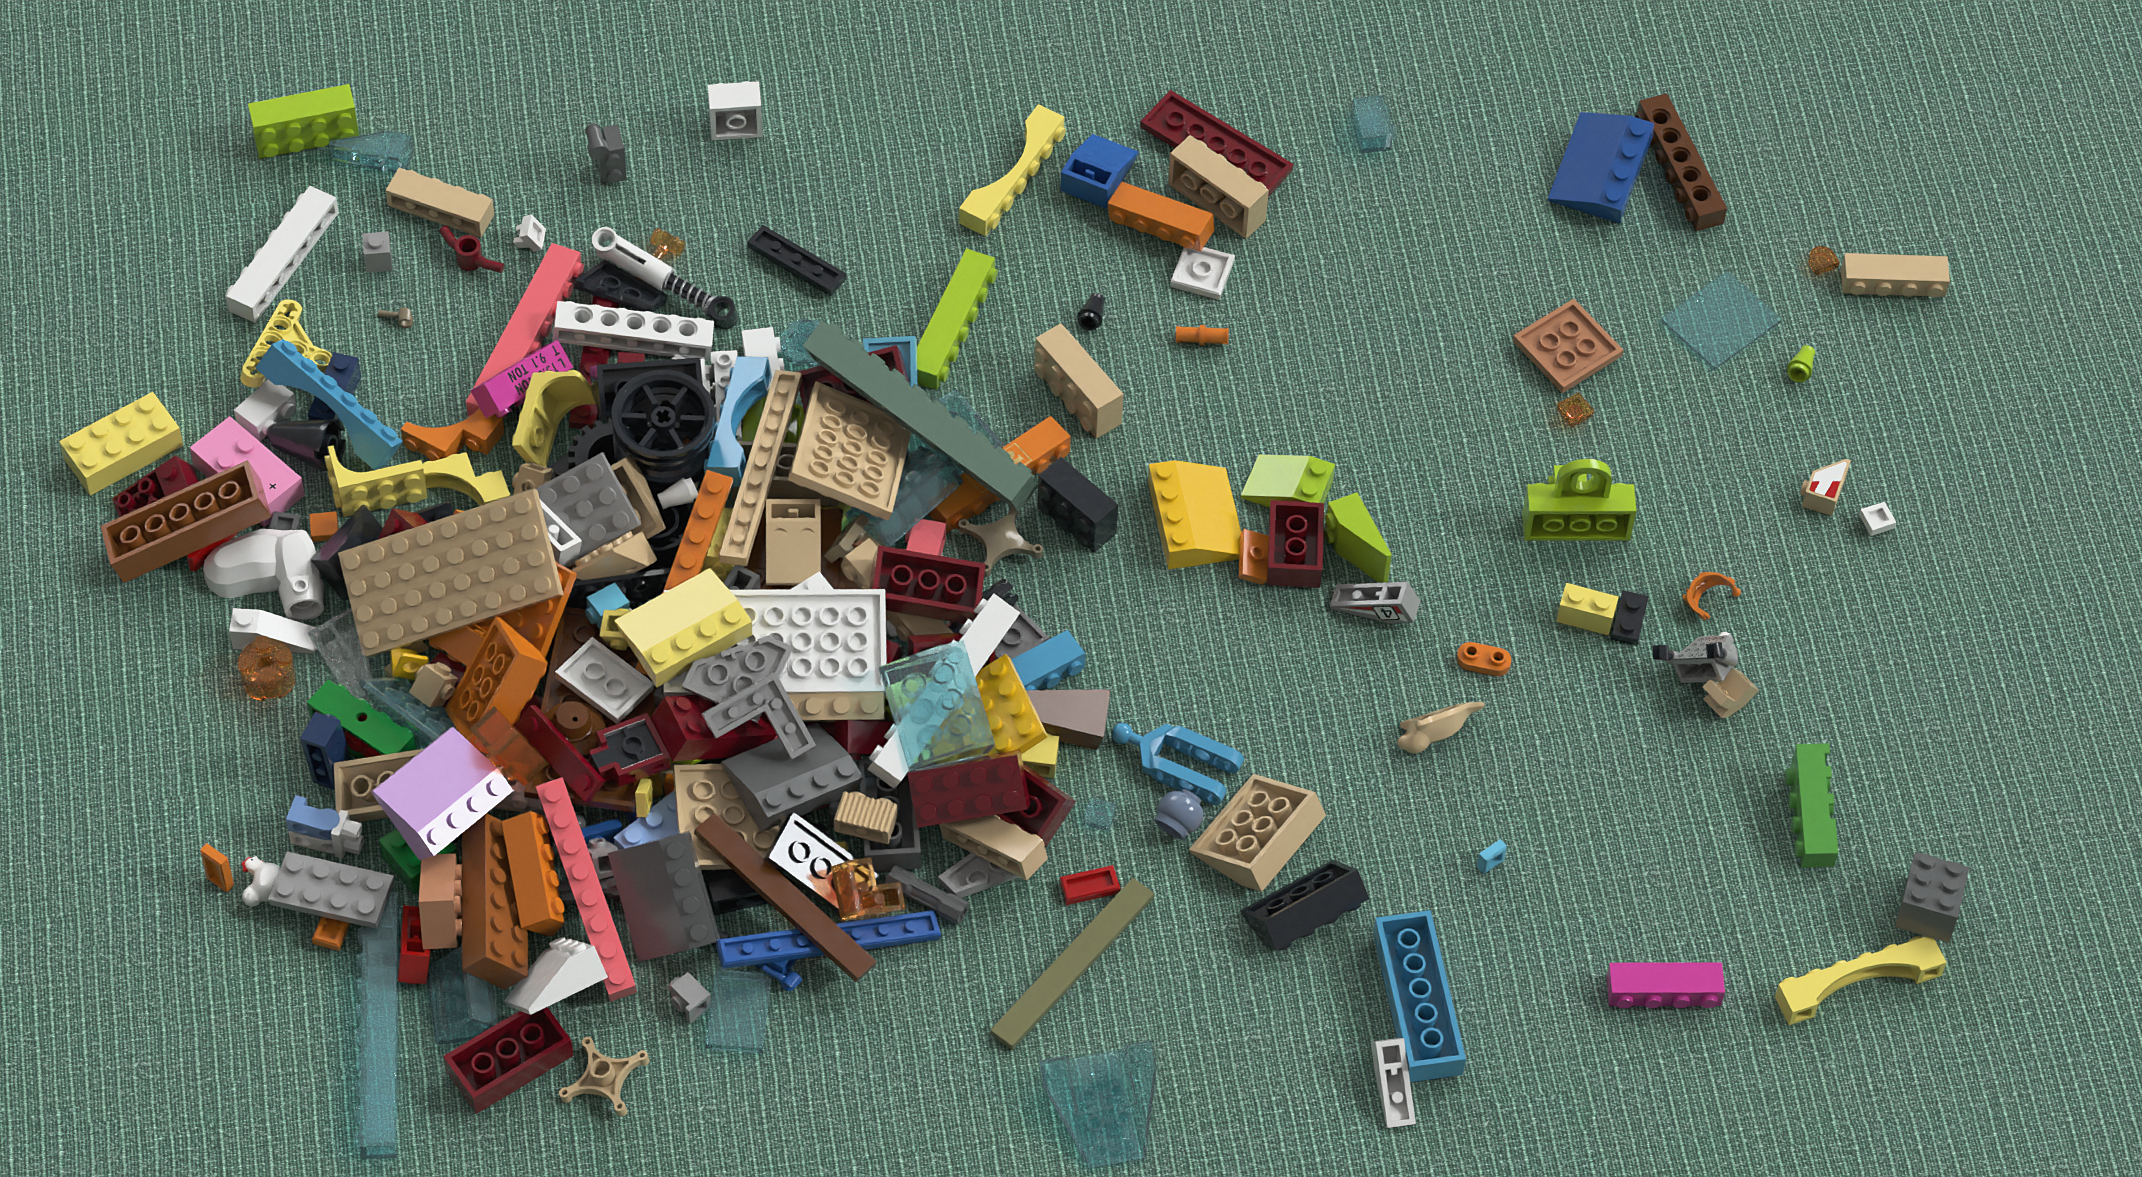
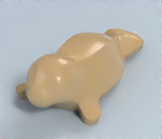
M1483 702L1460 703L1417 718L1400 722V727L1407 731L1398 739L1397 744L1400 749L1406 750L1409 753H1420L1429 744L1443 741L1454 735L1462 727L1467 717L1483 709L1485 704Z

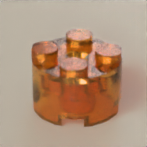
M259 636L244 647L239 655L238 669L244 690L249 696L259 701H265V698L278 697L281 699L291 692L296 682V671L291 650L283 642L268 636Z

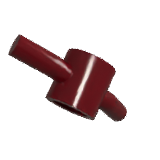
M448 226L440 228L439 233L446 243L455 250L457 264L462 270L473 271L481 267L498 273L503 272L504 263L489 260L482 256L481 244L477 237L465 235L456 239Z

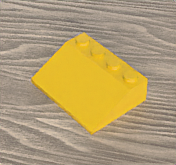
M1176 460L1149 464L1148 486L1168 570L1239 560L1241 529L1226 468Z

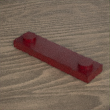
M536 705L529 706L515 727L558 774L563 777L584 802H590L605 780Z

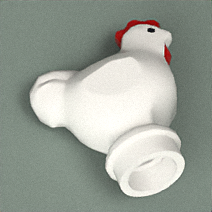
M257 856L253 858L247 857L242 862L243 871L249 872L254 878L252 884L243 891L242 900L247 906L253 907L259 905L260 902H269L268 898L280 867L274 863H265L263 860H259Z

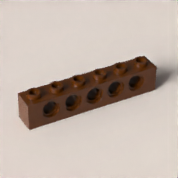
M1668 94L1640 100L1635 117L1654 123L1653 137L1650 145L1655 152L1657 163L1662 165L1665 171L1667 183L1671 184L1675 190L1677 202L1681 203L1685 210L1687 221L1692 223L1695 231L1724 224L1727 207Z

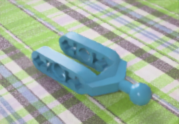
M1119 723L1113 727L1111 732L1112 738L1116 743L1126 744L1129 742L1140 747L1143 772L1150 774L1156 781L1176 790L1182 791L1186 789L1202 801L1212 805L1221 804L1227 793L1225 786L1212 778L1165 758L1158 757L1164 744L1229 773H1237L1244 761V757L1239 751L1181 726L1173 727L1169 724H1164L1143 737L1134 733L1128 724Z

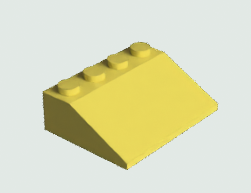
M710 568L614 620V623L656 688L690 670L694 661L717 655L752 636L751 619L737 598Z

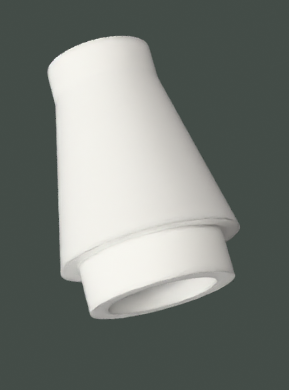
M683 477L662 493L657 494L662 508L665 509L693 503L694 499L698 496V492L691 477L688 479Z

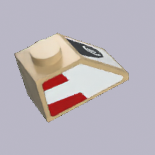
M1844 459L1813 471L1810 481L1804 480L1800 495L1804 496L1802 507L1832 516L1851 460Z

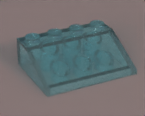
M964 640L936 646L878 668L909 772L989 754L995 745V741Z
M363 678L358 682L373 705L386 713L392 721L409 728L413 732L414 737L422 741L421 745L424 748L451 727L456 729L444 707H428L409 693L413 684L405 678Z

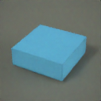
M1500 839L1479 853L1477 868L1482 874L1504 861L1507 845Z

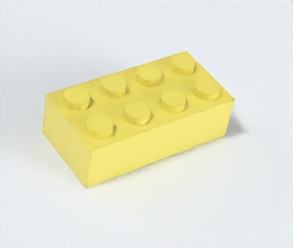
M153 392L59 441L65 462L90 496L183 446L179 426Z

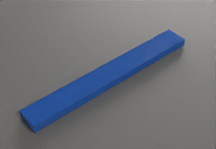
M934 910L836 923L864 950L939 940L941 936ZM798 929L717 939L716 942L722 969L825 955Z

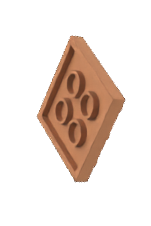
M1575 299L1570 300L1534 322L1513 337V342L1561 393H1564L1623 356L1624 351Z

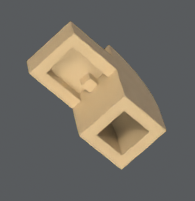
M1735 668L1730 670L1723 681L1716 683L1709 680L1703 686L1708 692L1704 697V701L1721 718L1729 717L1741 709L1759 691L1741 671Z

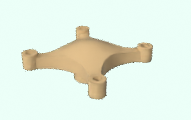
M591 1037L583 1038L582 1046L588 1052V1065L586 1071L576 1083L560 1089L559 1095L562 1102L569 1103L572 1097L580 1094L599 1095L609 1099L614 1104L615 1112L619 1117L625 1116L627 1108L620 1098L622 1084L631 1070L639 1065L646 1066L650 1062L647 1052L641 1050L636 1055L623 1059L609 1058L595 1049Z

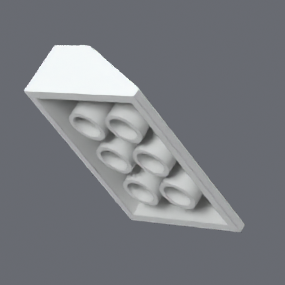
M565 937L549 943L550 948L544 950L529 968L528 977L519 981L504 1000L506 1006L531 1015L608 978L595 947L577 940H566Z

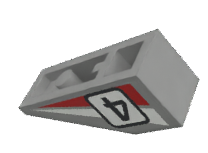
M1408 582L1337 584L1330 608L1390 624L1414 623L1420 599Z

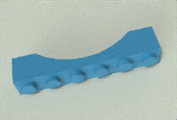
M282 339L271 344L255 367L274 385L300 388L325 402L338 415L346 427L355 454L374 470L385 466L403 441L397 437V433L392 428L384 426L377 420V416L372 411L363 408L352 394L343 391L332 377L322 373L317 368L315 362L301 355L297 351L296 346L291 342Z
M737 356L735 366L730 368V384L725 387V402L720 405V420L715 423V438L709 444L710 456L709 459H705L704 473H706V470L732 477L733 483L731 487H740L747 465L744 450L736 440V432L746 412L768 393L772 379L768 357Z

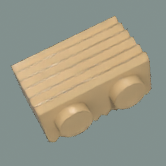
M845 791L842 794L834 818V831L889 844L897 820V805L885 798L875 800L874 798L866 797L860 792L848 793Z

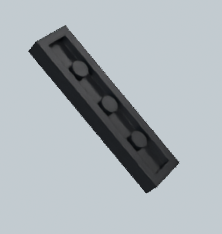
M764 225L747 241L749 249L829 296H832L846 280L845 272Z

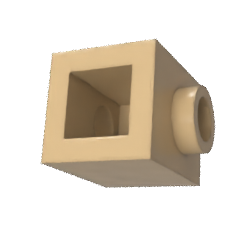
M439 662L425 664L415 674L416 680L409 693L428 707L443 706L444 702L454 693V685L458 678L450 673L451 669L445 664Z

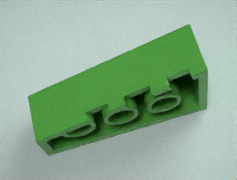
M1829 743L1796 744L1790 768L1785 770V783L1790 785L1791 793L1788 794L1789 809L1794 811L1791 827L1792 832L1797 833L1795 856L1800 857L1801 868L1834 867L1838 856L1836 818H1830L1834 812V794L1828 793L1830 791L1832 771L1831 766L1825 765L1827 756L1830 754Z

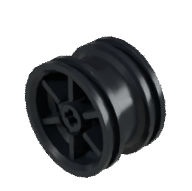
M654 370L629 380L619 390L612 406L613 445L616 463L631 456L645 477L650 491L663 492L683 477L684 479L691 477L693 483L698 482L705 475L704 462L705 459H709V444L715 438L714 403L709 392L693 377L672 370ZM637 437L643 438L640 443L636 442L634 439ZM685 439L691 440L688 444L683 445Z

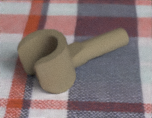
M406 307L399 309V312L378 310V316L398 319L400 327L410 328L413 325V316Z

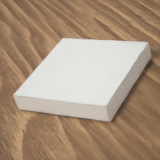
M1184 247L1171 279L1170 287L1220 300L1235 261V255L1203 247L1201 252Z

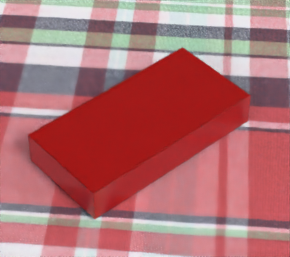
M1113 865L1059 877L1066 905L1116 895L1121 890Z

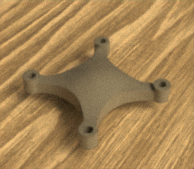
M1010 507L1008 514L1004 518L990 524L973 525L966 519H961L958 523L960 533L972 535L982 543L986 550L987 557L984 577H989L994 564L1007 555L1028 554L1035 559H1040L1043 556L1042 545H1031L1018 533L1015 527V519L1020 514V511L1017 512L1012 507Z

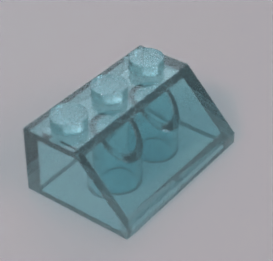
M462 945L428 967L427 982L436 1044L443 1045L469 1041L498 1024L493 984L462 970Z

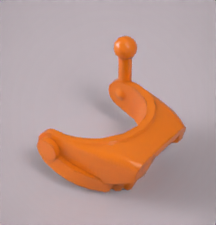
M1701 572L1692 581L1690 588L1686 589V595L1684 594L1682 599L1692 611L1699 615L1700 619L1703 621L1709 620L1710 615L1698 607L1701 595L1713 586L1727 585L1731 587L1734 597L1740 596L1741 590L1736 587L1733 578L1716 572Z

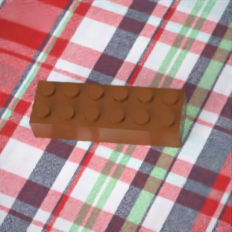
M247 460L100 527L110 565L125 583L272 516L261 479Z
M486 813L462 833V970L505 990L528 977V932L526 929L521 928L502 821Z

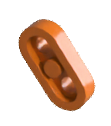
M1467 642L1458 649L1457 663L1461 668L1468 671L1502 676L1510 669L1511 656L1502 648ZM1494 658H1500V659H1502V660H1501V661H1497V660H1495Z

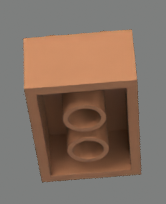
M436 854L421 860L419 911L423 949L457 948L458 936H462V864H457L456 854Z

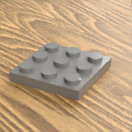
M603 452L536 488L540 500L582 540L578 558L641 525L636 512Z

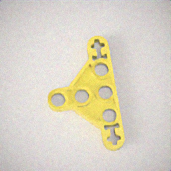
M283 300L279 303L243 365L240 379L244 385L257 388L265 382L266 377L255 367L260 362L256 357H263L271 346L266 344V341L276 343L284 339L291 342L305 358L311 359L313 362L315 360L326 362L327 364L325 365L315 362L317 368L325 374L332 355L326 350L313 346L299 324L302 307L298 302ZM288 312H291V313L289 314V317H286V316H285V314H287ZM274 326H283L286 328V330H279ZM254 369H255L256 371H258V373H256L255 375H252V373L254 372Z

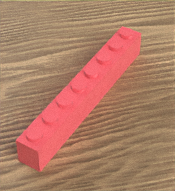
M554 243L551 244L473 388L542 347L544 337L547 338L552 330L557 301L564 302L565 298L571 296L574 281L583 273L584 264L581 263V252ZM470 393L466 400L468 417L480 408L472 393Z
M563 777L536 786L537 793L590 945L595 947L608 978L603 979L610 1002L637 993L631 970Z

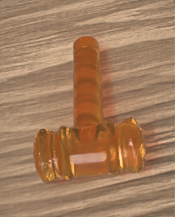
M656 228L650 237L651 244L658 247L652 256L660 261L667 252L677 257L680 256L686 247L685 240H680L679 237L662 231L661 228Z

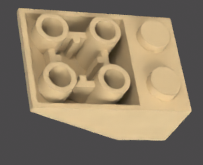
M766 499V585H798L814 574L821 573L820 499Z
M630 531L575 561L577 567L571 571L577 573L576 578L581 580L631 574L657 561V558L643 532L633 536Z

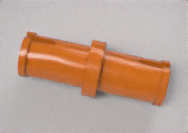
M1200 325V327L1176 326V343H1199V346H1204L1205 343L1228 345L1229 328H1205V325Z

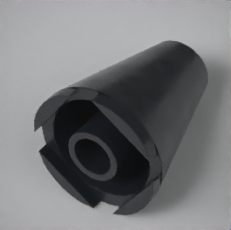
M337 419L277 422L270 428L268 434L273 448L325 472L328 471L324 457L329 455L328 446H334L339 463L342 460L346 447V440L342 439L341 431L345 432V427Z

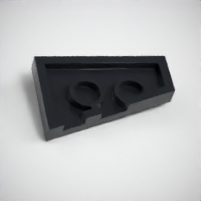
M605 259L574 281L573 286L574 289L644 312L656 311L666 304L668 296Z

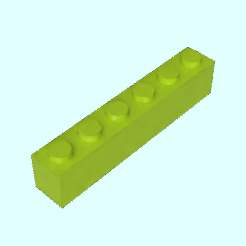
M966 248L917 346V384L937 390L941 381L946 382L950 371L949 365L957 360L959 345L961 342L964 343L968 337V326L970 322L974 323L979 312L978 306L980 303H984L987 298L989 283L993 284L996 280L998 269H995V257Z

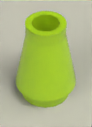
M1809 345L1802 346L1800 351L1788 363L1787 374L1791 380L1801 383L1811 377L1815 356L1813 347Z

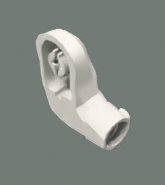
M256 530L222 543L214 548L205 559L203 568L204 579L208 588L219 597L236 598L252 593H267L278 590L284 612L292 620L314 619L324 611V583L322 581V574L310 560L316 554V550L312 540L304 530Z

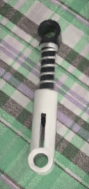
M602 227L594 232L592 243L597 255L601 259L610 260L661 291L671 290L672 294L679 295L681 300L686 299L687 303H693L696 309L701 308L702 312L713 319L714 324L720 329H730L736 325L738 312L733 300L729 297H716L710 293L706 294L703 292V288L698 289L695 284H689L688 279L684 281L680 275L676 276L674 268L621 238L609 227ZM605 241H612L607 247L601 246ZM721 310H730L725 316L718 315Z

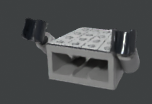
M1721 632L1719 636H1701L1696 638L1680 653L1669 650V645H1653V659L1664 660L1669 664H1673L1681 683L1708 682L1709 680L1720 682L1726 678L1732 667L1737 665L1738 650L1733 645L1734 639L1732 635L1727 632Z

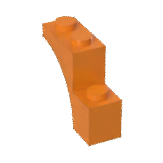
M480 408L467 419L454 425L429 428L406 422L401 428L402 441L405 447L411 451L420 452L431 461L457 454L464 444L473 451H480L488 455L505 433L503 418H497L496 414L485 418Z

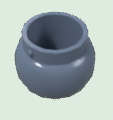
M1183 789L1181 792L1171 791L1160 800L1157 807L1158 815L1154 822L1171 836L1184 840L1188 834L1196 831L1203 821L1204 812L1199 805L1201 799L1186 789Z

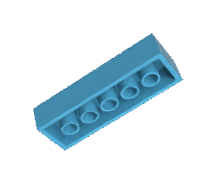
M1431 910L1375 918L1373 937L1396 1037L1404 1038L1410 1082L1463 1075L1466 1058Z

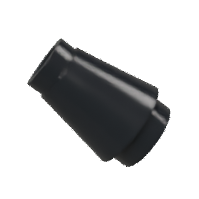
M1092 293L1078 312V323L1083 329L1093 331L1101 326L1105 302L1103 295Z

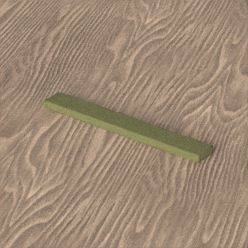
M1132 878L991 1028L990 1035L1013 1050L1154 899L1155 893Z

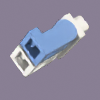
M295 795L286 817L291 844L326 853H334L335 857L343 858L345 852L360 854L364 844V836H361L362 823L351 821L347 811L340 810L338 814L335 810L329 808L322 810L307 805L306 798Z

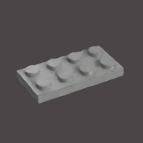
M286 852L268 900L269 904L377 929L395 879L394 875Z

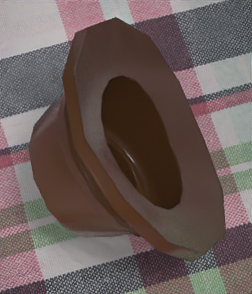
M574 700L557 704L544 713L582 756H588L589 750L598 747L596 744V732L606 727L602 714L591 704Z

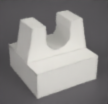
M532 214L524 216L522 224L516 226L519 237L514 238L513 243L518 248H530L533 252L542 250L546 228Z

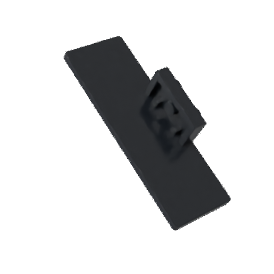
M671 568L644 572L637 571L631 574L588 580H576L565 607L587 609V597L613 583H616L628 599L629 604H637L642 600L654 599L662 595Z

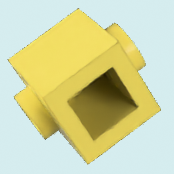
M619 608L616 610H604L600 637L609 643L613 649L626 650L627 647H630L614 623V620L629 613L631 610Z

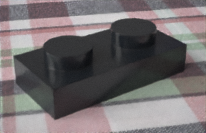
M1622 590L1611 640L1638 646L1649 596Z

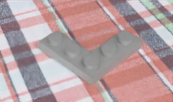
M776 672L702 713L714 738L722 736L764 711L790 759L816 746Z

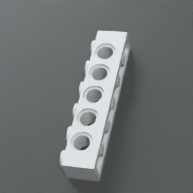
M557 301L552 342L559 340L560 343L670 357L679 354L684 358H700L709 361L714 321L703 318L656 314L650 311L640 312L625 308L616 309L600 305L577 304L571 301Z

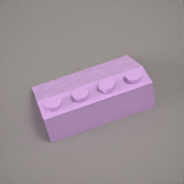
M451 727L372 790L371 793L417 858L422 860L435 856L513 792V789L498 768L454 727Z

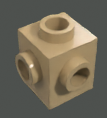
M531 462L521 465L519 473L517 472L513 478L512 487L515 488L513 495L530 489H536L549 482L553 469Z

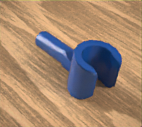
M766 964L761 969L780 981V985L786 991L794 990L802 981V978L794 971H790L785 976Z

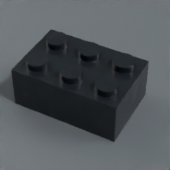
M1062 457L1038 475L1037 505L1045 515H1050L1056 520L1061 529L1069 531L1075 536L1080 545L1088 547L1092 552H1096L1117 534L1118 504Z

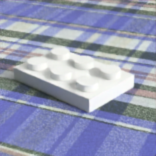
M593 637L555 671L556 679L616 724L621 722L654 690V683Z

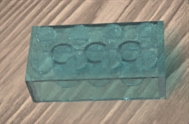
M919 448L913 451L904 462L893 511L889 520L872 516L870 513L856 507H851L845 513V516L850 522L863 513L869 519L864 530L881 546L891 547L964 481L950 457Z

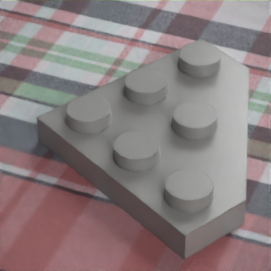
M765 636L743 646L739 645L722 651L720 654L696 660L693 662L682 684V689L714 704H719L773 672H776L778 678H780L793 651V647L770 636ZM762 713L756 715L750 720L758 723Z

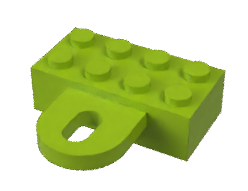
M1579 459L1565 464L1557 473L1556 484H1527L1522 511L1524 541H1630L1637 512L1634 484H1612L1610 467L1599 460ZM1582 474L1592 475L1588 481H1578V477Z

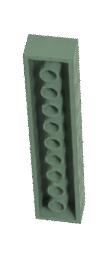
M823 321L820 322L802 345L814 361L1014 510L1020 511L1037 489V485L1033 480L1035 476L1027 466L1021 462L1016 465L1010 458L1011 455L998 446L994 449L993 445L989 442L990 440L978 430L974 434L965 420L958 415L954 418L951 417V414L947 411L948 408L935 399L932 403L922 388L916 384L912 387L909 386L910 383L905 380L906 377L896 369L889 371V368L880 357L874 353L869 356V353L860 342L854 338H851L849 341L848 337L843 334L844 331L832 322L830 325Z

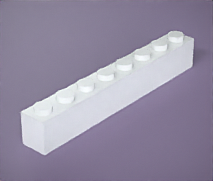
M993 594L988 601L984 598L980 601L974 610L978 614L973 621L968 619L959 631L963 635L958 642L953 640L944 652L948 655L943 663L938 661L929 673L933 676L928 684L923 682L914 694L918 697L913 705L908 703L899 715L903 718L898 726L893 724L884 736L888 740L883 748L878 745L870 755L869 759L873 762L868 767V770L895 789L1019 616V611L997 595Z

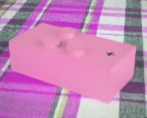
M230 416L190 447L193 466L207 478L248 460L261 479L272 517L274 511L284 513L305 496L302 478ZM272 517L259 523L266 527L271 523Z

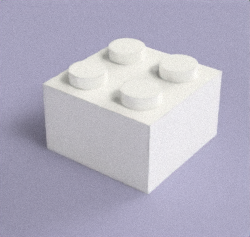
M759 81L708 85L712 140L762 137Z

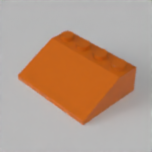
M495 617L445 707L458 732L477 750L494 757L505 746L509 732L513 725L518 723L524 705L532 698L533 689L538 680L544 676L548 664L537 648L499 617Z

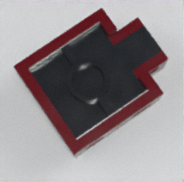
M648 713L597 731L596 744L598 747L589 750L590 765L605 782L615 779L618 787L670 768V755Z

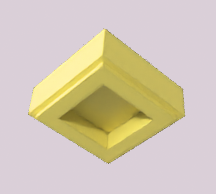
M641 779L635 792L637 817H647L653 805L651 779Z

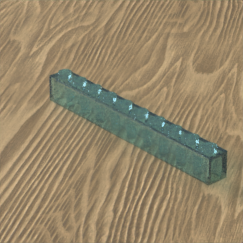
M397 891L390 893L377 929L366 926L358 928V945H362V953L357 954L358 970H362V978H357V995H362V1003H357L356 1005L357 1021H361V1029H356V1044L361 1046V1054H356V1071H361L360 1080H355L356 1097H360V1106H355V1122L360 1123V1132L354 1133L355 1149H360L362 1160L397 1158L398 963L400 904Z

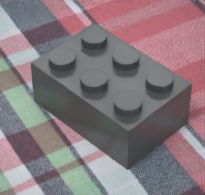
M1915 852L1907 876L1895 927L1950 943L1958 918L1969 867L1957 862L1942 860L1929 854Z

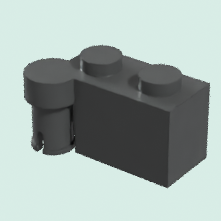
M618 124L603 127L602 133L600 125H588L585 128L588 140L587 150L590 158L596 161L601 183H616L626 180L625 150Z

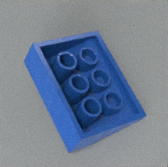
M1580 112L1547 201L1620 224L1651 143L1654 123L1627 115Z

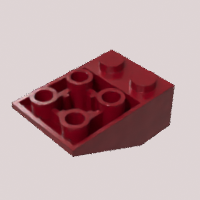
M175 455L117 494L112 500L119 517H122L199 482L194 467Z

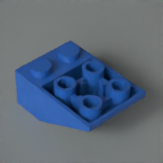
M1092 134L1071 154L1061 171L1060 191L1107 209L1109 200L1120 183L1123 182L1139 152Z

